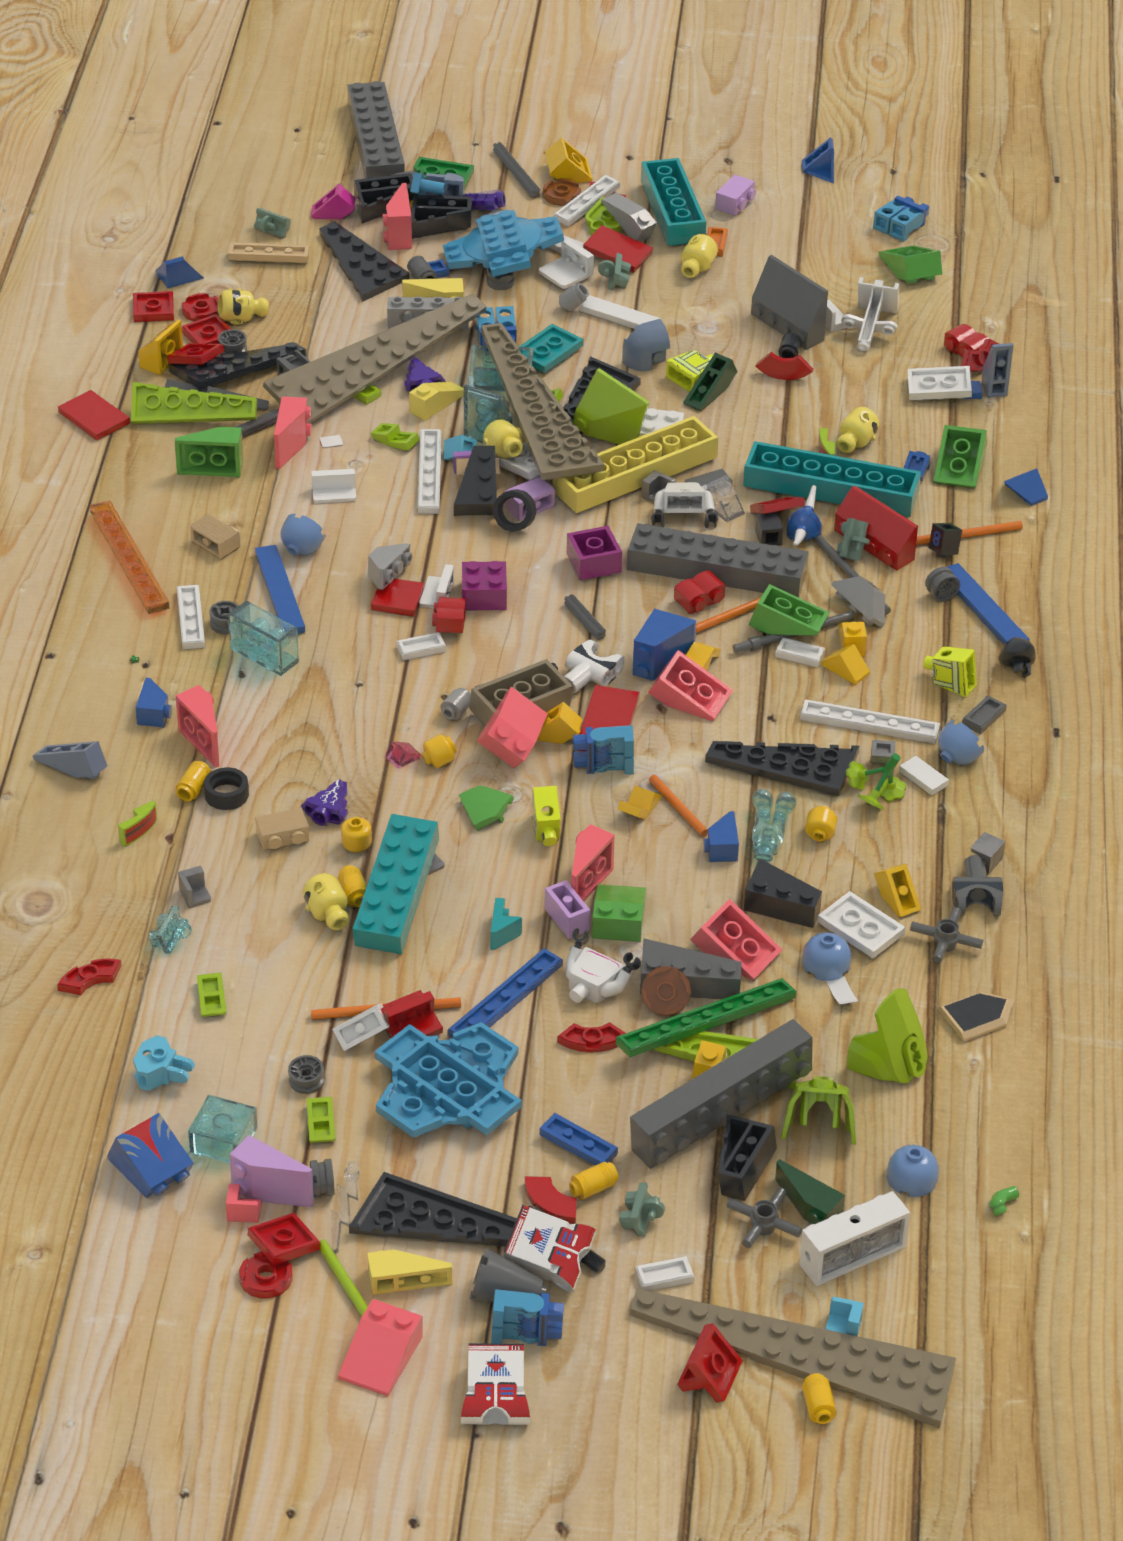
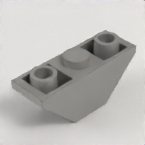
M405 543L377 547L368 555V576L378 589L383 590L411 564V544Z
M857 576L834 581L831 584L837 590L835 594L845 602L848 600L850 602L848 606L853 611L863 614L862 619L871 626L876 624L881 628L884 626L885 594L872 582Z

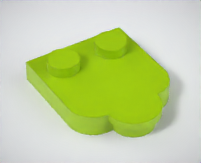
M601 197L585 215L586 225L589 227L591 235L601 225L617 232L623 229L602 204L601 200L605 197Z

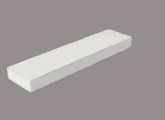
M604 175L553 214V216L558 218L559 223L569 227L585 215L601 197H608L619 189L620 182Z
M591 295L580 305L581 312L633 329L639 324L661 319Z
M199 585L177 586L182 648H205Z

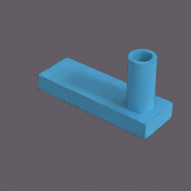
M414 172L410 191L413 195H425V192L444 194L445 183L426 180L421 173Z

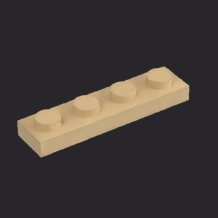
M230 242L228 258L229 260L239 262L265 261L301 264L308 263L310 250L309 245Z

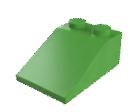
M911 245L878 251L881 259L898 279L906 280V283L918 282L917 279L919 278L932 280L935 279L936 275H942L940 250Z
M944 425L934 483L976 488L987 447V430Z
M217 427L176 437L177 474L241 477L244 462L242 428Z
M769 584L757 603L749 625L757 631L767 634L817 636L830 612Z
M598 884L594 902L592 938L641 942L646 887Z

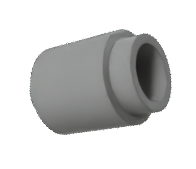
M581 283L572 285L559 295V305L563 310L572 312L586 301L589 296L588 290Z
M465 688L453 690L440 706L443 715L447 719L458 720L469 708L470 692Z

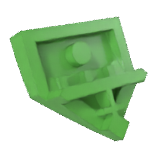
M481 785L459 794L477 831L496 820L503 822V814L508 804H512L514 800L512 795Z

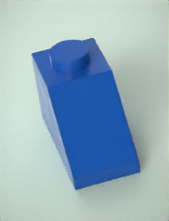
M145 678L136 705L137 725L164 727L167 718H171L172 705H168V695L151 678Z
M729 811L708 828V838L703 839L704 853H708L709 862L738 861L739 841L734 811Z

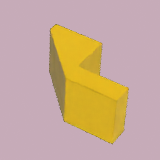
M693 642L686 656L708 671L712 657H719L721 649L702 642Z
M634 785L628 803L620 800L617 809L646 819L661 800L662 795Z

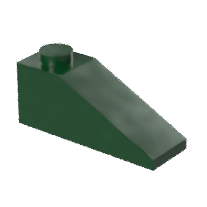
M715 352L683 403L698 411H703L728 388L738 371L733 360Z
M781 1159L776 1162L775 1180L781 1188L787 1191V1197L804 1220L810 1224H817L832 1215L843 1213L844 1194Z

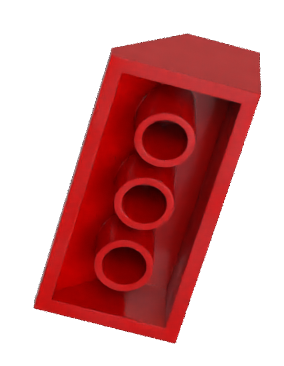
M853 486L835 513L834 531L844 536L841 528L842 523L847 522V518L867 522L868 527L865 538L869 539L870 542L869 544H864L863 549L896 571L914 561L918 525L860 488Z

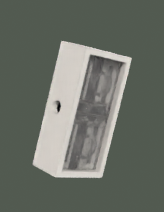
M891 1191L861 1205H855L843 1213L832 1215L822 1222L811 1224L802 1230L799 1265L817 1287L906 1248L910 1211L897 1195Z

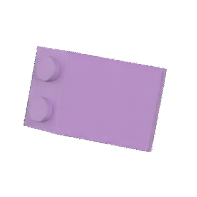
M250 1135L229 1154L231 1184H240V1196H245L249 1199H260L261 1202L312 1207L314 1204L312 1169Z

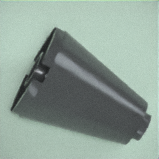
M485 1248L473 1282L475 1285L469 1299L476 1302L494 1303L495 1289L534 1293L541 1296L542 1293L546 1292L547 1287L542 1285L543 1279L493 1250Z

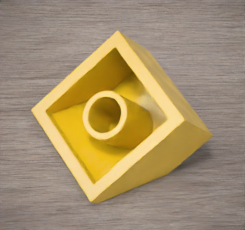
M560 138L545 151L549 174L554 180L564 178L577 183L591 182L593 180L588 159L563 138Z
M180 320L163 329L138 351L140 368L161 375L169 368L167 356L183 347Z

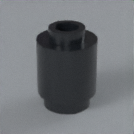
M794 333L785 334L782 337L778 350L779 356L782 358L798 356L802 344L801 338Z

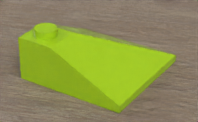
M599 368L596 370L575 411L572 424L576 425L587 436L616 444H623L639 437L650 402Z

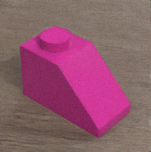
M337 184L312 205L311 217L313 219L341 220L346 215H351L355 210L356 197L341 184Z

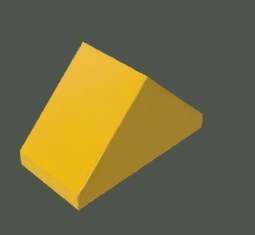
M855 644L836 650L821 661L822 666L854 685L870 675V670Z

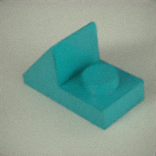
M495 898L490 931V949L493 950L522 934V917L509 916V909L505 908V898Z

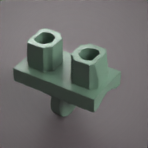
M262 208L256 209L255 228L260 229L264 233L268 232L282 238L286 237L287 230L290 229L291 219Z
M619 253L616 254L615 263L609 260H603L599 263L598 272L602 276L609 277L608 289L613 290L615 285L626 288L630 278L628 273L631 264L622 261V254Z
M847 518V522L842 523L841 531L844 534L843 542H840L837 547L840 557L855 561L861 560L863 546L870 542L869 539L865 538L868 527L867 522Z
M647 1182L639 1183L637 1191L626 1192L625 1205L627 1209H632V1211H621L619 1216L622 1228H634L637 1236H645L649 1221L662 1217L665 1212V1206L660 1202V1198L657 1196L652 1197L648 1193Z

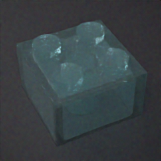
M208 1095L188 1130L190 1152L230 1163L229 1154L248 1135L253 1137L258 1128L256 1107Z

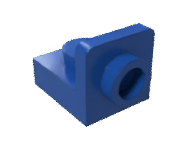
M909 451L904 468L921 471L920 481H923L926 470L931 465L930 456L922 451Z

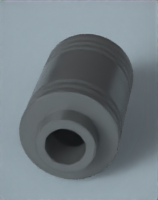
M414 256L409 260L407 269L415 279H436V273L422 256Z

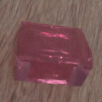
M391 742L385 755L397 768L412 763L421 757L420 753L408 742Z

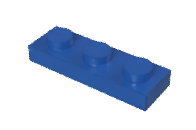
M554 1113L539 1128L540 1136L594 1166L602 1162H611L618 1154V1147L557 1113Z

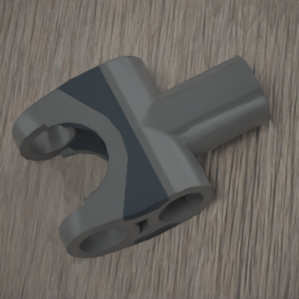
M979 855L969 856L964 860L965 877H953L952 879L954 908H959L961 915H965L966 908L969 905L978 903L987 906L994 916H1001L1003 900L1002 877H987L985 860Z

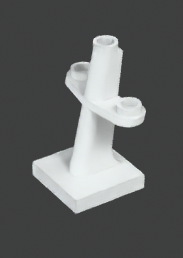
M859 277L858 307L867 309L865 317L862 319L851 314H845L842 316L841 321L845 328L861 329L857 345L860 351L866 352L869 350L874 332L893 335L897 331L898 325L895 322L878 321L881 311L898 313L899 283H895L893 288L883 286V281L875 280L874 284L864 283V278Z

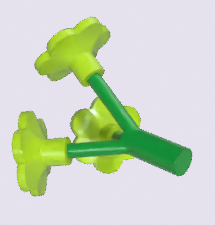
M893 753L884 767L871 770L865 769L862 763L850 762L849 768L846 770L849 785L852 788L862 790L870 775L883 772L876 788L872 789L870 795L858 794L860 799L883 810L884 807L877 800L879 796L884 797L887 802H892L895 799H902L905 795L906 783L899 781L897 777L892 775V771L901 757Z

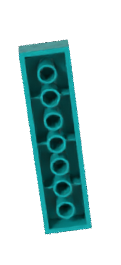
M754 441L744 466L743 486L808 498L812 486L815 485L816 501L831 502L841 505L850 489L856 486L900 515L911 517L919 493L921 471Z

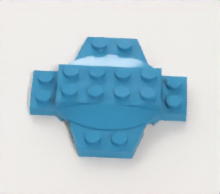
M503 210L498 214L481 216L476 219L477 228L468 235L442 246L449 269L474 267V262L476 264L483 263V267L490 268L492 277L531 268L529 258L534 255L533 250L538 249V247L543 250L564 241V236L557 217L526 219L516 217L514 210Z
M482 1022L453 1033V1038L448 1040H438V1036L428 1037L409 1024L374 1051L375 1059L392 1070L393 1082L389 1083L377 1102L376 1112L413 1138L446 1124H461L466 1129L474 1126L485 1135H488L522 1108V1100L506 1090L503 1081L519 1054V1047Z

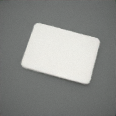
M340 435L320 437L322 447L343 445Z

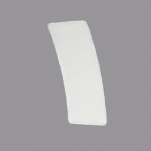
M845 976L827 981L834 998L839 1004L858 1001L852 993Z

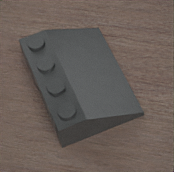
M770 255L752 296L751 314L783 335L788 333L798 335L802 341L801 347L808 350L824 341L828 290L775 256Z

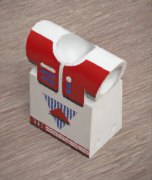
M522 1205L503 1252V1257L541 1279L551 1280L564 1291L573 1293L581 1274L579 1262L590 1251L597 1231L591 1226L569 1224L567 1221Z
M468 1343V1392L463 1403L461 1424L489 1425L496 1423L502 1425H530V1412L524 1393V1344Z

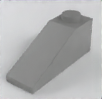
M617 192L601 200L602 204L630 238L641 242L651 237L657 222L645 208Z

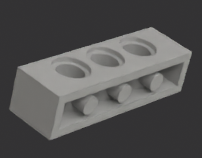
M388 297V329L462 297ZM469 322L457 330H469Z

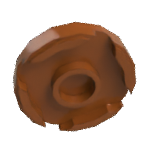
M560 178L556 182L550 180L543 187V198L553 205L564 206L581 194L579 184L570 179Z
M657 967L649 972L643 980L641 988L643 1002L655 1014L662 1016L675 1015L682 1011L689 1002L691 994L690 982L685 974L675 967Z

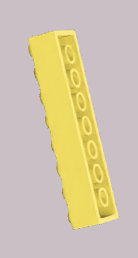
M692 416L597 453L604 463V471L554 478L553 488L555 489V494L577 514L642 488V480L654 470L670 477L717 458L718 437L700 420Z

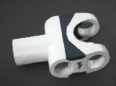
M588 640L579 645L568 655L565 662L566 668L571 671L564 677L573 686L572 694H575L590 681L599 686L609 685L622 671L625 663L624 656L620 654L609 657L596 656L599 645L593 640Z

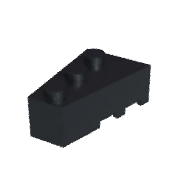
M406 173L354 180L355 203L361 223L386 214V205L402 183L407 184L410 204L413 200V194L410 192L413 180L412 174Z
M413 195L411 213L412 239L471 228L472 197Z
M495 445L473 446L454 502L453 516L493 515L494 502L497 499Z
M759 858L745 889L744 911L814 928L821 910L822 891Z
M727 1114L726 1130L723 1136L724 1143L723 1149H721L718 1168L721 1195L745 1201L777 1149L775 1129L773 1125Z

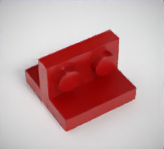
M419 990L383 1005L381 1011L390 1026L385 1031L390 1039L409 1024L428 1037L443 1033V1026L434 1013L435 998L431 991L422 993Z
M714 1323L704 1325L677 1385L683 1392L705 1388L714 1401L718 1403L726 1400L743 1360Z

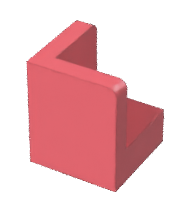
M229 1184L226 1199L227 1221L259 1223L261 1200L240 1198V1184Z

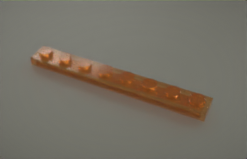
M111 500L90 505V512L148 614L170 609L166 595Z

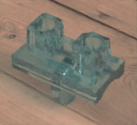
M171 906L168 914H160L157 918L159 930H151L148 935L152 947H162L165 954H171L180 938H188L192 932V928L188 924L189 921L180 916L178 906Z

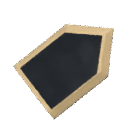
M978 992L939 1006L937 1010L960 1039L966 1042L1006 1027L1014 1005V999Z

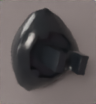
M1014 637L1004 644L999 653L998 660L1000 664L1012 667L1016 674L1021 671L1022 677L1026 678L1031 675V665L1035 662L1036 652L1030 641Z

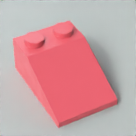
M406 183L401 184L386 205V214H383V226H386L387 229L383 231V241L387 242L388 250L412 249L411 210Z
M283 396L281 398L274 432L276 469H280L306 445L307 437L311 436L312 424L308 423V419L311 418V406H307V398Z
M678 650L666 664L648 693L668 707L714 721L733 690Z
M197 685L176 695L178 730L216 768L219 767V750L213 708L214 700L210 692H206L200 685Z
M510 687L477 742L512 768H515L526 760L537 741L548 713L513 687Z
M589 824L584 831H580L576 837L571 887L583 901L598 887V884H601L614 869L615 835L592 824Z
M731 899L690 939L703 953L742 962L741 975L751 981L782 951Z
M372 1299L359 1322L338 1374V1379L389 1396L423 1337V1316Z

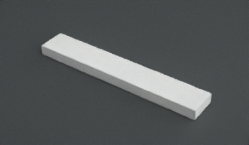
M420 429L418 514H439L442 436L440 429Z
M812 700L804 701L800 720L933 744H936L940 730V723Z

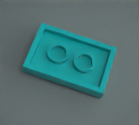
M551 324L519 346V351L527 357L530 366L546 373L584 346V339Z

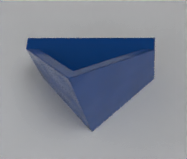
M830 137L802 160V167L805 173L834 184L833 139Z
M183 256L164 261L155 270L167 288L204 279L184 260Z
M1037 468L1004 481L1006 486L1030 506L1048 500V494Z

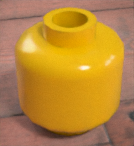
M438 734L423 743L424 752L421 753V756L427 765L432 764L433 767L438 769L455 759L454 753L457 752V749L449 736L445 737L442 734Z
M827 806L812 808L808 812L806 819V834L819 842L831 839L836 830L838 820L836 814Z
M352 817L343 822L341 826V843L345 849L359 853L370 847L372 843V829L369 821L360 817Z

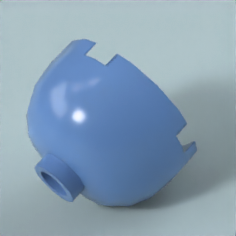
M292 513L287 516L280 531L281 540L289 553L293 555H310L318 550L326 536L321 534L322 528L314 520L304 515L298 518L295 517L296 514Z
M951 720L939 733L938 747L941 751L940 756L949 764L951 762L962 766L971 764L984 753V746L979 747L977 744L979 738L970 728L961 722L956 725L954 724L955 720Z
M827 932L819 933L811 937L804 946L802 966L806 973L809 971L815 974L816 979L823 981L836 980L841 978L843 973L846 971L848 973L850 970L851 950L841 936Z
M905 1145L897 1149L890 1157L886 1178L889 1185L898 1193H901V1191L907 1192L910 1197L925 1196L935 1189V1185L938 1182L939 1165L936 1157L929 1149L920 1145Z

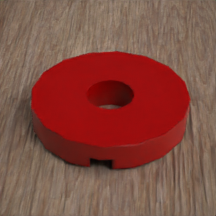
M206 293L190 295L186 298L185 302H182V314L186 319L194 322L215 314L219 316V298L214 295L209 297V294Z
M262 1252L255 1253L254 1257L249 1260L247 1258L242 1262L239 1269L240 1285L245 1292L253 1297L261 1299L274 1298L289 1289L293 1281L292 1265L288 1261L273 1265ZM263 1272L272 1273V1275L269 1277L260 1276V1274Z

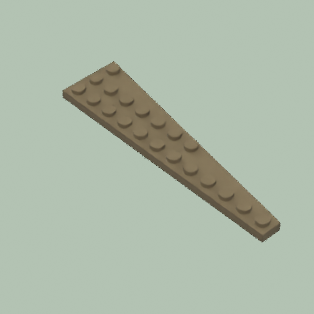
M472 293L266 380L263 383V387L279 404L281 403L282 396L307 398V406H311V418L308 419V423L312 424L484 313L487 306Z
M502 323L482 325V336L541 480L604 471V463L594 449H590L586 438H582L579 434L578 427L571 423L570 416L564 411V408L543 379L536 375L535 368L528 364L527 357L520 353L518 345L513 341V338Z
M637 1288L630 1308V1316L663 1328H669L682 1335L692 1334L697 1337L700 1336L704 1325L714 1323L736 1353L739 1351L750 1355L753 1361L803 1379L811 1374H822L829 1380L830 1388L839 1392L846 1390L856 1394V1398L866 1401L868 1398L881 1403L882 1408L891 1411L895 1408L906 1412L907 1417L937 1428L941 1426L955 1367V1357Z

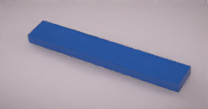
M270 545L255 548V556L283 636L304 633L305 624L277 546Z
M959 563L947 566L960 581V589L957 595L1003 644L1014 637L1030 641L1027 635Z
M543 948L447 1030V1036L453 1038V1033L480 1022L490 1028L562 967L563 959Z

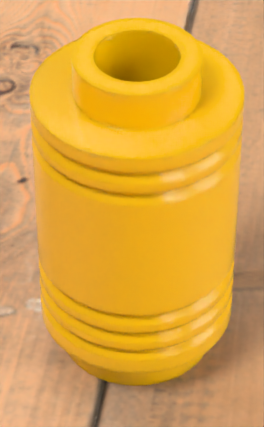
M193 761L176 785V795L181 800L189 802L196 799L204 787L205 777L211 772L209 766L202 761Z
M348 865L339 871L338 881L346 894L348 904L352 907H360L367 885L360 869L353 865Z
M611 1162L599 1163L571 1176L569 1189L574 1197L584 1200L615 1186L619 1180L618 1172Z
M819 1373L807 1376L802 1384V1390L809 1418L814 1423L827 1424L837 1414L829 1380Z

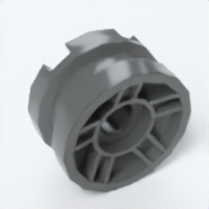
M487 268V285L494 290H507L514 285L515 272L492 277L490 268Z
M230 329L219 334L218 344L223 345L224 352L220 355L247 351V339L244 332Z
M939 567L927 576L925 586L935 600L944 602L953 598L958 593L960 581L951 569Z
M220 601L211 606L209 611L210 627L213 631L219 634H231L239 630L241 627V609L238 604L232 601Z
M303 1055L295 1058L289 1064V1084L293 1090L301 1094H311L323 1087L325 1079L324 1066L317 1057Z
M324 1159L323 1162L311 1160L313 1197H320L324 1193H327L328 1196L335 1195L332 1160Z

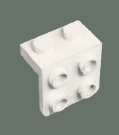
M566 238L561 242V258L540 267L539 274L560 288L566 289L593 275L594 255Z

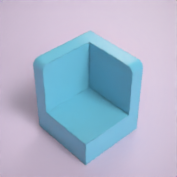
M464 435L444 440L443 459L447 461L452 460L453 452L472 451L473 446H477V440Z
M832 1297L826 1330L858 1336L864 1303Z

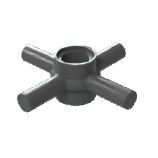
M953 908L949 918L940 920L937 923V927L913 921L911 923L910 931L934 937L937 948L932 960L935 963H941L945 952L953 951L957 943L982 949L983 939L960 934L957 923L961 915L959 908Z
M778 1188L770 1201L760 1200L754 1204V1207L733 1198L729 1199L727 1208L750 1217L752 1223L751 1229L742 1241L744 1247L751 1248L759 1235H770L775 1229L798 1238L800 1237L803 1228L780 1219L777 1212L778 1206L787 1195V1191L784 1188Z

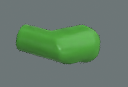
M1016 1186L1005 1188L992 1195L989 1207L992 1208L994 1215L997 1216L1005 1213L1007 1207L1004 1203L1019 1198Z

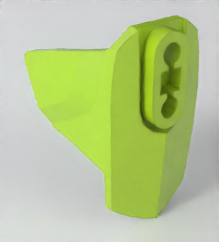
M898 988L882 1001L874 1014L878 1030L855 1035L852 1038L848 1048L846 1066L851 1071L882 1081L909 1083L914 1077H921L924 1074L928 1055L923 1031L908 992L904 988Z
M813 1076L812 1080L796 1083L794 1094L787 1103L781 1139H786L788 1128L793 1124L797 1100L800 1095L799 1124L807 1126L809 1109L816 1101H823L828 1103L833 1112V1128L840 1127L841 1101L843 1096L845 1128L851 1134L852 1144L856 1145L855 1108L850 1099L849 1088L834 1082L832 1077Z

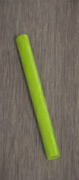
M325 1239L320 1240L322 1255L362 1317L368 1308L367 1304Z

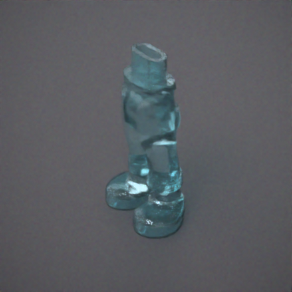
M759 789L754 792L752 797L753 805L757 810L752 830L754 844L752 850L756 860L760 858L770 862L773 860V856L777 854V849L783 840L787 815L795 809L796 798L788 792L780 793L775 802L773 822L769 825L773 796L768 790Z

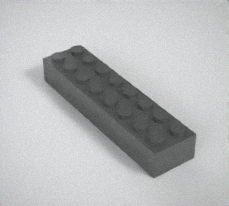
M374 81L372 83L348 84V107L365 179L405 172V163L385 82Z
M637 523L627 551V570L683 580L692 579L703 571H711L726 585L725 587L764 593L770 584L799 598L807 574L809 551Z
M792 1019L630 1116L631 1150L651 1169L658 1164L664 1163L677 1152L685 1150L695 1141L705 1138L718 1127L725 1126L727 1124V1114L733 1116L744 1114L756 1104L766 1101L774 1093L787 1088L792 1081L807 1076L812 1071L813 1037Z

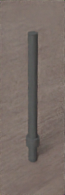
M821 535L815 538V542L849 578L859 576ZM885 603V615L890 613L891 608Z
M853 611L828 617L822 628L854 620ZM769 634L762 637L754 636L748 638L745 642L734 644L732 648L734 653L749 649L754 651L761 649L763 645L781 641L782 637L788 639L798 635Z

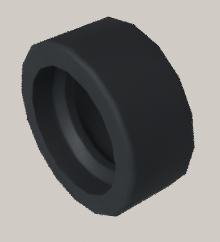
M519 489L509 490L498 496L493 507V515L497 524L504 530L511 532L520 531L530 526L537 512L532 496ZM510 498H518L526 506V517L519 523L508 521L504 515L503 506Z
M230 767L211 771L204 780L206 802L220 810H232L242 806L249 797L247 776L242 771ZM228 784L239 787L237 790L228 793L214 790L218 786Z

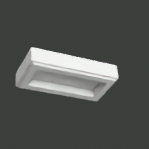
M440 632L396 641L397 649L403 661L446 652V645Z
M782 637L776 649L775 657L818 668L824 657L825 648Z
M917 756L899 765V772L931 796L949 784V779Z
M687 1256L635 1266V1274L643 1290L653 1291L694 1282V1274Z

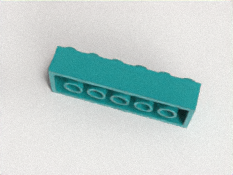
M671 158L641 162V183L667 246L687 244L695 235H706L705 217L680 159Z
M391 814L353 926L355 946L396 954L403 953L439 842L438 822Z

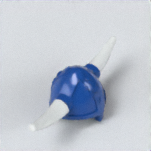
M815 485L811 488L805 506L792 513L787 520V537L794 540V546L799 545L802 540L812 539L818 535L822 536V523L814 513Z

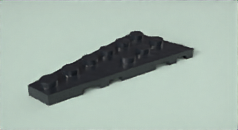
M334 221L319 228L321 238L327 247L331 248L332 255L338 259L339 265L349 281L353 282L356 292L359 291L362 301L401 284L402 280L410 279L408 271Z
M290 342L280 346L238 353H225L212 358L204 364H168L170 373L199 389H203L277 366L276 358H283L288 355L296 357V350L306 356V349L295 342Z
M590 356L587 367H584L581 378L578 379L569 396L568 403L563 407L564 411L570 416L572 423L575 411L596 370L599 368L633 391L641 385V378Z
M713 741L705 755V762L839 796L847 779L846 770L849 768L850 762L856 760L860 746L851 745V749L839 748V745H830V748H817L815 744L778 743V746H765L764 742H756V746L743 745L742 742Z
M383 1172L349 1225V1233L506 1247L517 1218Z

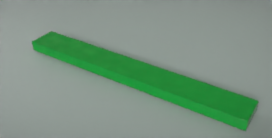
M781 978L616 1037V1045L630 1058L795 999L797 991Z

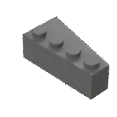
M644 938L640 994L643 980L649 972L657 967L670 966L679 969L689 980L691 998L724 999L740 993L742 962Z

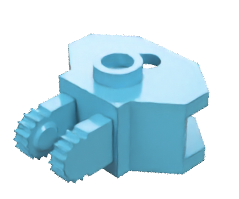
M157 1035L142 1042L133 1059V1064L136 1068L134 1076L139 1089L147 1091L163 1084L169 1085L170 1081L186 1083L189 1078L187 1071H192L195 1067L193 1060L176 1055V1050L171 1049L166 1037Z

